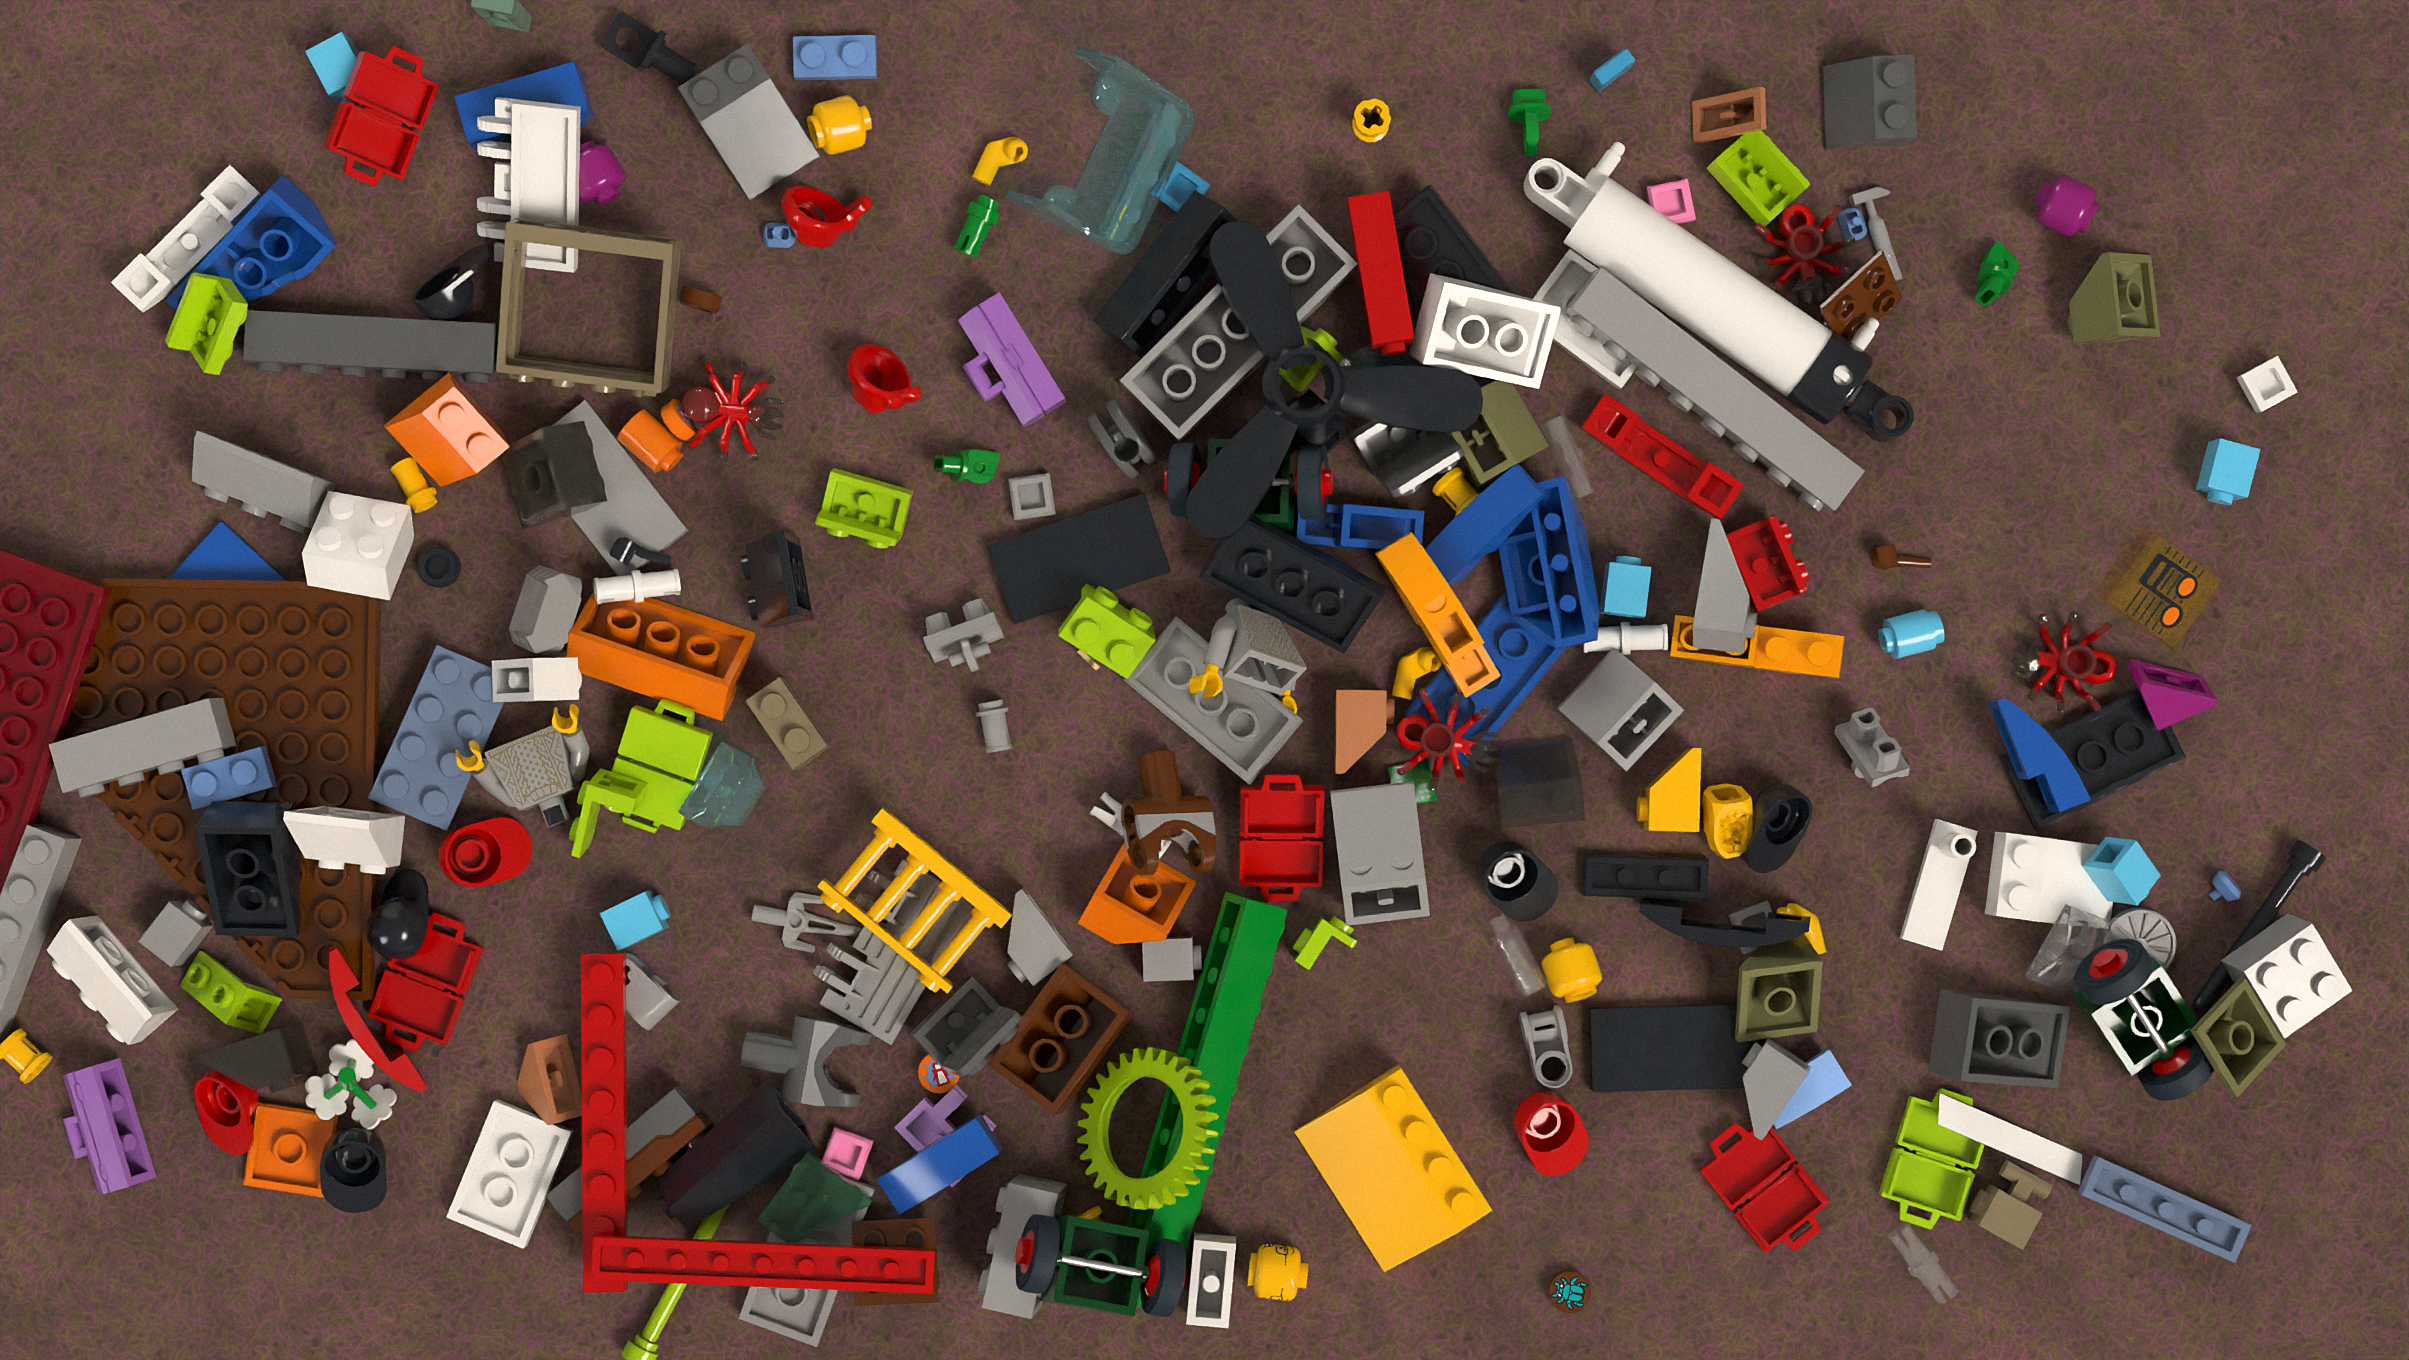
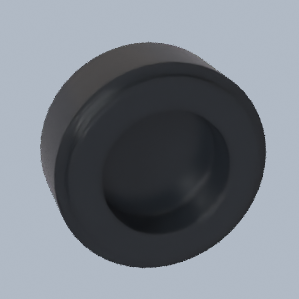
M434 546L425 550L420 556L417 565L418 574L427 585L445 588L455 583L459 578L461 562L453 550L442 546Z

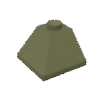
M2115 252L2101 254L2069 302L2070 316L2068 326L2073 335L2074 344H2101L2160 337L2151 255Z
M1800 935L1781 943L1759 946L1739 967L1735 1039L1737 1042L1817 1032L1823 961L1805 935Z
M2239 978L2190 1030L2231 1097L2235 1098L2240 1096L2286 1046V1043L2246 978Z

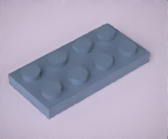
M436 645L368 799L448 831L472 777L470 771H465L458 767L455 750L457 749L463 757H471L474 753L470 749L469 741H476L479 743L482 754L505 703L493 702L492 668Z

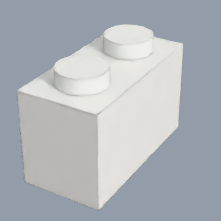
M578 657L492 661L493 702L579 700L582 676L578 668Z
M1194 1232L1186 1324L1228 1328L1236 1236Z

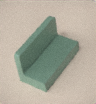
M518 0L471 1V7L489 25L529 32L532 16Z

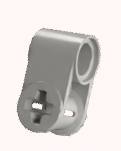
M626 953V965L630 968L627 974L630 981L626 979V1010L638 1024L647 1030H651L680 1002V999L674 991L670 994L663 987L666 983L655 975L637 956Z
M1555 1005L1552 1011L1532 1015L1520 1012L1519 1021L1523 1040L1528 1050L1531 1069L1535 1079L1549 1088H1559L1565 1085L1572 1075V1062L1567 1043L1566 1023L1561 1006ZM1552 1024L1551 1027L1534 1030L1536 1027ZM1549 1057H1558L1562 1063L1563 1070L1561 1075L1553 1080L1545 1079L1541 1072L1543 1061Z

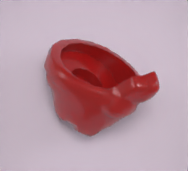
M808 186L790 187L785 191L781 199L785 221L792 229L799 243L803 246H816L819 248L829 247L842 232L853 230L858 219L873 205L872 201L866 195H863L851 205L845 207L830 194ZM812 206H817L823 211L825 221L821 219Z
M864 344L858 346L849 356L847 376L851 383L852 396L858 403L864 406L867 412L878 414L887 409H899L906 403L915 402L921 398L920 386L912 388V379L908 369L897 355L877 344Z

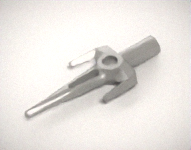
M795 892L789 900L787 910L754 905L752 921L784 927L782 941L785 947L810 953L815 951V946L796 940L802 932L858 937L863 929L807 913L804 910L803 903L823 904L824 902L819 898L820 896ZM809 921L832 925L834 929L812 927L808 923Z

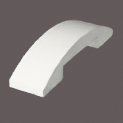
M231 165L201 193L204 199L146 256L140 253L111 282L142 312L153 307L179 287L261 197V194Z

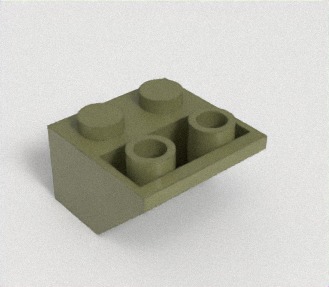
M1496 380L1481 387L1483 406L1476 422L1465 430L1448 433L1464 450L1465 454L1460 460L1476 488L1549 447L1513 383Z

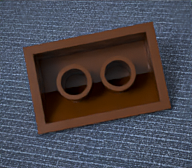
M1062 962L1016 1025L1018 1027L1016 1034L1007 1043L1001 1045L988 1065L1053 1115L1062 1114L1133 1018L1135 1012L1105 989Z

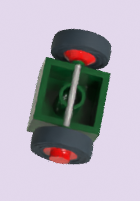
M1208 439L1207 467L1231 439ZM1291 442L1273 484L1252 515L1284 532H1294L1297 495L1298 511L1301 519H1324L1327 511L1328 495L1333 493V470H1329L1326 447L1319 444L1302 445L1298 458V449ZM1193 443L1173 444L1169 455L1168 468H1165L1164 490L1168 495L1171 515L1176 518H1187L1186 502L1189 493L1204 473L1201 468L1198 446Z
M2129 938L2114 940L2096 948L2081 961L2074 976L2079 991L2072 996L2112 1056L2131 1076L2136 1073L2138 1074L2140 1083L2152 1098L2161 1101L2182 1098L2196 1091L2210 1078L2214 1068L2190 1031L2198 1021L2163 967L2148 954L2140 942Z
M1034 1214L1028 1219L1022 1236L1017 1243L1015 1252L1016 1285L1019 1290L1024 1292L1041 1294L1040 1301L1120 1316H1135L1141 1284V1305L1143 1311L1153 1316L1169 1317L1179 1302L1185 1284V1248L1181 1242L1176 1240L1159 1238L1153 1243L1144 1265L1150 1232L1148 1230L1070 1215L1055 1216L1053 1218L1051 1216Z

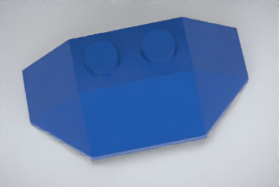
M1565 476L1538 482L1536 484L1545 492V496L1498 547L1511 618L1555 649L1597 641L1600 603L1582 516Z

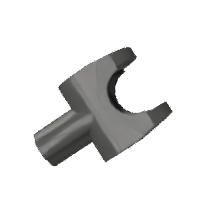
M795 1015L791 1037L748 1030L742 1049L741 1067L785 1074L781 1096L788 1101L814 1106H859L861 1093L839 1089V1085L832 1080L827 1068L824 1067V1061L832 1050L840 1046H849L850 1044L870 1045L872 1034L866 1030L836 1020Z

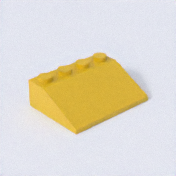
M1399 1064L1294 1131L1384 1272L1459 1233L1493 1211Z

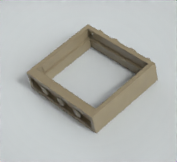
M515 218L507 222L496 372L507 373L509 378L518 379V382H532L534 377L550 379L549 384L556 387H574L575 382L591 384L590 389L592 391L602 393L616 392V388L630 389L633 396L641 398L643 396L656 397L657 393L665 391L669 387L681 239ZM527 242L663 260L654 372L519 355Z

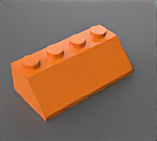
M593 591L569 632L566 658L578 657V668L581 674L658 700L667 698L694 708L696 713L723 721L735 697L756 633L651 597L644 598V602L634 603L633 599L597 605Z

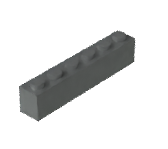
M247 311L243 360L257 365L256 371L279 374L282 373L283 366L298 367V374L323 376L324 368L339 369V376L365 378V371H381V378L390 380H406V373L422 374V380L429 382H438L447 373H450L451 375L464 376V383L481 385L489 384V377L501 378V373L496 372L499 325L495 323Z

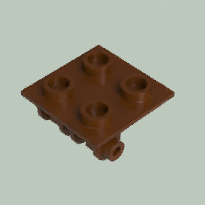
M1882 250L1819 306L1823 314L1821 316V324L1831 331H1836L1849 341H1851L1861 325H1864L1868 318L1873 317L1879 320L1883 315L1890 313L1897 302L1902 299L1898 285Z
M936 1217L852 1221V1244L855 1246L935 1249L933 1294L854 1291V1306L939 1302L938 1288L940 1287V1276L937 1269Z

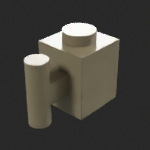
M2007 1160L2002 1165L1999 1175L2012 1182L2008 1191L2005 1193L1991 1184L1988 1185L1986 1191L1983 1189L1979 1190L1970 1205V1211L1973 1213L1970 1221L2023 1250L2043 1214L2025 1203L2030 1193L2046 1199L2051 1192L2052 1185Z

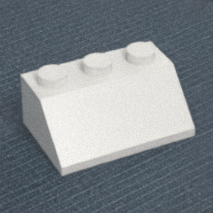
M98 915L69 919L62 926L47 949V952L54 958L52 965L55 970L65 979H72L81 990L79 996L90 1009L98 1010L108 1021L106 1024L108 1031L115 1039L122 1043L126 1042L128 1045L141 1042L178 1010L176 1005Z

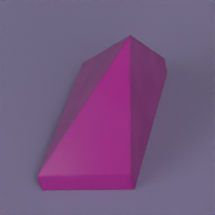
M2130 659L2127 664L2157 731L2213 707L2217 701L2203 676Z

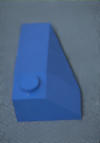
M282 174L192 273L196 272L231 279L246 302L249 303L261 296H266L276 291L277 288L295 279L298 280L310 274L337 245V242L316 204ZM191 274L166 300L176 311Z

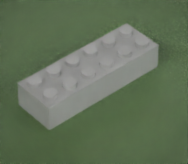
M1299 204L1266 236L1290 288L1299 325L1312 315L1356 271L1358 263ZM1218 283L1120 380L1121 387L1177 443H1182L1266 358L1233 313Z

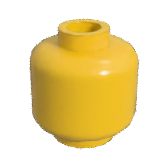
M849 95L816 104L813 108L812 116L807 117L808 130L814 146L817 149L822 147L829 155L862 147L866 141V131L872 129L870 114L866 106L859 107L857 102Z
M1566 938L1550 945L1552 952L1544 957L1541 965L1551 993L1558 998H1564L1566 1003L1579 1001L1597 992L1596 986L1603 977L1592 947L1587 943L1575 944L1574 938Z

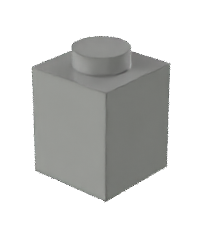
M189 899L185 902L182 900L170 901L138 942L170 967L184 965L214 925L205 919L207 916L206 912L196 902Z
M1193 936L1166 937L1164 941L1142 942L1143 982L1194 980V970H1202L1201 945H1193Z

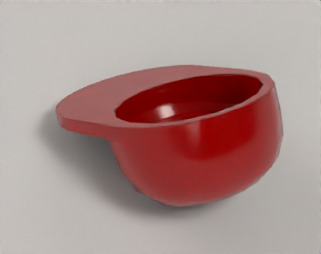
M497 817L464 825L449 832L442 840L438 851L439 866L443 875L456 885L466 888L491 885L512 879L525 870L532 856V841L522 824L507 817Z
M232 1066L216 1067L201 1077L194 1087L195 1102L200 1121L205 1133L216 1146L227 1153L242 1155L251 1149L254 1143V1133L250 1117L253 1115L259 1101L258 1089L255 1082L245 1072Z
M1549 1090L1538 1091L1529 1095L1516 1109L1513 1118L1516 1135L1538 1172L1547 1176H1558L1571 1171L1582 1161L1588 1150L1589 1137L1577 1111L1562 1095Z

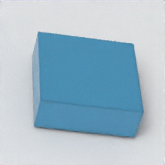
M1623 49L1597 68L1591 75L1589 82L1599 93L1631 69L1636 60L1628 49Z
M1176 161L1153 193V196L1175 212H1178L1194 190L1205 195L1210 188V184Z

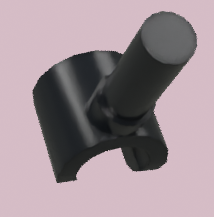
M627 538L617 539L609 552L610 556L626 565H629L634 555L669 566L671 559L670 555L645 549V547L639 546Z

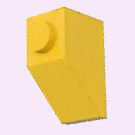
M1687 748L1645 788V797H1638L1637 821L1644 822V830L1699 832L1701 748Z

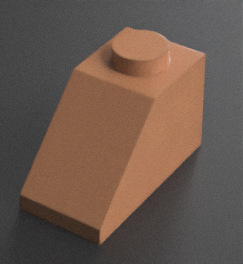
M1335 690V774H1344L1386 733V724H1394V699H1387V690Z

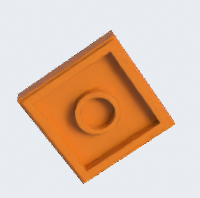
M259 1101L254 1112L252 1124L254 1143L251 1149L248 1150L243 1185L324 1198L320 1176L322 1152L328 1139L339 1130L341 1115L335 1114L331 1119L323 1120L316 1114L315 1110Z

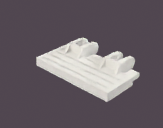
M497 97L495 99V116L477 117V127L482 131L511 134V143L495 141L477 143L478 155L511 160V163H495L494 197L477 198L478 210L487 213L511 215V220L521 218L579 226L581 106ZM493 221L477 223V233L481 237L505 239L506 223ZM496 242L494 244V261L503 262L505 243ZM527 242L525 267L574 273L578 268V249Z

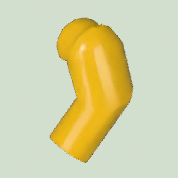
M1007 137L990 142L985 147L972 178L991 186L999 167L1025 160L1028 155L1027 144L1018 137Z
M1420 647L1399 660L1392 696L1411 700L1416 679L1431 671L1435 672L1441 667L1442 662L1433 648Z
M1789 903L1787 907H1779L1776 913L1811 917L1809 932L1802 935L1807 937L1818 954L1826 952L1820 922L1815 914L1799 904Z

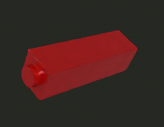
M1384 191L1348 197L1346 208L1355 261L1358 263L1357 273L1371 353L1381 351L1383 357L1403 354L1406 352V347L1413 345L1414 333L1390 192Z

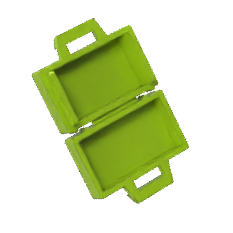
M663 698L655 711L639 705L631 708L618 749V754L620 755L615 759L611 772L648 783L645 798L632 814L654 821L652 825L630 817L631 813L628 812L622 816L623 823L654 834L661 824L676 830H680L684 826L697 786V781L695 780L700 776L713 736V732L694 726V708L667 698ZM664 709L686 716V722L664 715Z
M1942 1088L1936 1092L1932 1102L1909 1096L1895 1143L1907 1147L1910 1151H1917L1914 1154L1905 1151L1901 1147H1894L1892 1149L1879 1190V1195L1900 1202V1209L1898 1211L1900 1220L1930 1230L1933 1229L1940 1215L1961 1221L1975 1174L1969 1169L1964 1170L1955 1166L1957 1163L1961 1167L1966 1166L1977 1169L1985 1146L1981 1142L1938 1124L1940 1093L1973 1107V1098ZM1908 1206L1932 1212L1930 1219L1907 1213Z

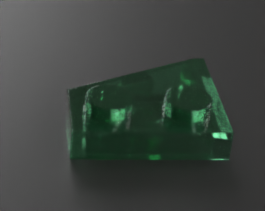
M808 1151L758 1217L757 1221L786 1243H796L808 1237L809 1234L819 1229H824L859 1209L862 1210L868 1207L873 1198L812 1152Z

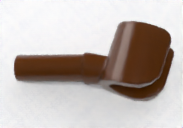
M1895 544L1871 549L1873 565L1877 569L1904 566L1931 567L1930 558L1897 557Z

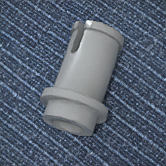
M1003 699L979 703V712H976V717H981L986 753L1012 749L1005 712L1009 711V709L1004 707Z

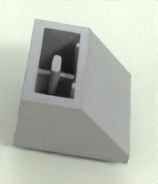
M1614 647L1557 707L1601 751L1625 771L1643 755L1684 711L1657 683Z

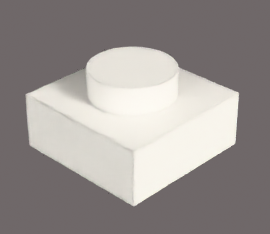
M2278 356L2236 377L2256 414L2297 393Z

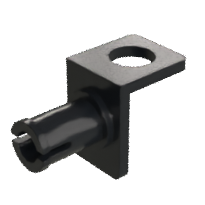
M620 12L601 42L603 49L635 69L643 71L646 68L650 69L652 66L677 81L679 85L688 81L696 67V63L690 62L664 45L666 42L664 38L667 33L662 30L656 33L624 12ZM624 27L633 28L640 36L639 46L632 52L621 50L616 43L617 32Z

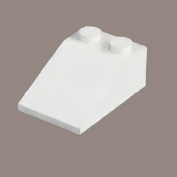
M1430 273L1414 332L1413 345L1410 347L1409 354L1425 365L1456 369L1467 374L1539 389L1561 308L1472 282Z
M326 806L284 811L283 820L304 858L319 860L318 867L344 869L345 863L360 864V872L385 874L386 867L400 865L405 815Z
M1995 832L1985 914L2105 930V927L2111 920L2113 902L2105 899L2083 868L2085 862L2099 845Z

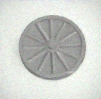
M2131 908L2120 912L2110 920L2101 937V946L2118 939L2129 938L2137 940L2165 971L2172 963L2176 953L2177 941L2173 927L2161 914L2147 908Z

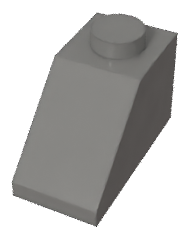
M1022 888L1015 894L1008 954L1012 960L1007 964L1021 983L1028 979L1034 986L1060 966L1062 962L1064 963L1073 956L1074 952L1027 890Z
M1770 1038L1766 1040L1763 1046L1755 1042L1742 1061V1064L1748 1067L1742 1078L1754 1136L1761 1141L1811 1068L1810 1065Z

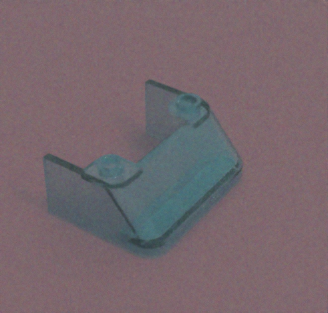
M1076 47L1073 54L1101 72L1094 87L1093 100L1097 109L1109 117L1075 190L1068 186L1057 184L1051 186L1044 193L1042 199L1009 190L1006 198L1054 227L1108 251L1125 255L1132 252L1140 242L1194 124V114L1188 103L1119 56Z

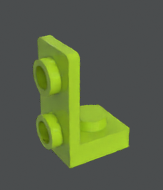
M601 768L590 781L585 780L580 788L577 803L583 805L581 815L575 818L569 834V840L574 842L571 856L581 858L590 846L601 804L612 812H628L632 814L645 798L648 783Z
M204 951L198 952L180 983V986L226 1025L258 1034L263 1033L283 999L269 989L243 982L212 955Z

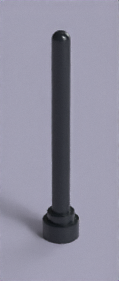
M2297 840L2287 853L2290 856L2286 862L2289 867L2225 957L2267 928L2304 875L2308 877L2312 871L2317 872L2326 860L2323 854L2301 840ZM2220 962L2193 1000L2192 1008L2196 1013H2205L2231 977L2222 962Z

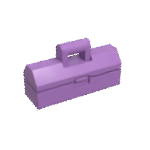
M1000 292L979 304V308L978 306L974 307L958 319L979 356L966 363L963 369L984 402L1003 392L1024 427L1044 417L1045 413L1047 415L1066 403L1065 397ZM989 361H991L1002 381L995 385L991 383L982 368Z
M114 1059L63 1075L75 1115L63 1119L74 1158L87 1156L98 1194L103 1195L155 1178L156 1174L121 1059Z

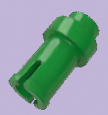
M979 194L976 202L970 201L966 209V213L969 215L952 248L977 259L991 225L996 226L1000 214L996 213L1000 203L982 194Z

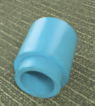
M1924 609L1884 619L1883 628L1878 630V638L1884 653H1890L1894 659L1933 650L1936 644L1944 642L1945 637L1943 624L1936 611L1927 612Z

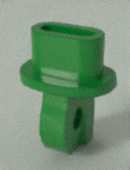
M1515 90L1512 92L1513 106L1508 109V118L1511 121L1523 122L1524 156H1537V143L1539 141L1538 122L1548 119L1552 114L1550 105L1546 104L1544 90Z
M1998 240L1986 253L1977 275L1976 286L1979 290L1975 296V301L1981 306L1990 305L1998 296L2006 293L2013 283V277L2018 272L2019 264L2016 256L2005 249L2004 245Z
M966 449L954 451L951 456L936 455L933 461V469L937 472L949 473L950 479L955 482H961L965 479L971 483L983 484L994 477L1000 453Z

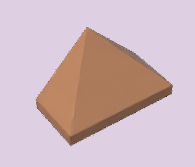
M1756 87L1692 101L1693 142L1702 143L1765 130V88Z
M563 1034L528 1044L517 1081L521 1096L547 1125L582 1116V1093L568 1035Z

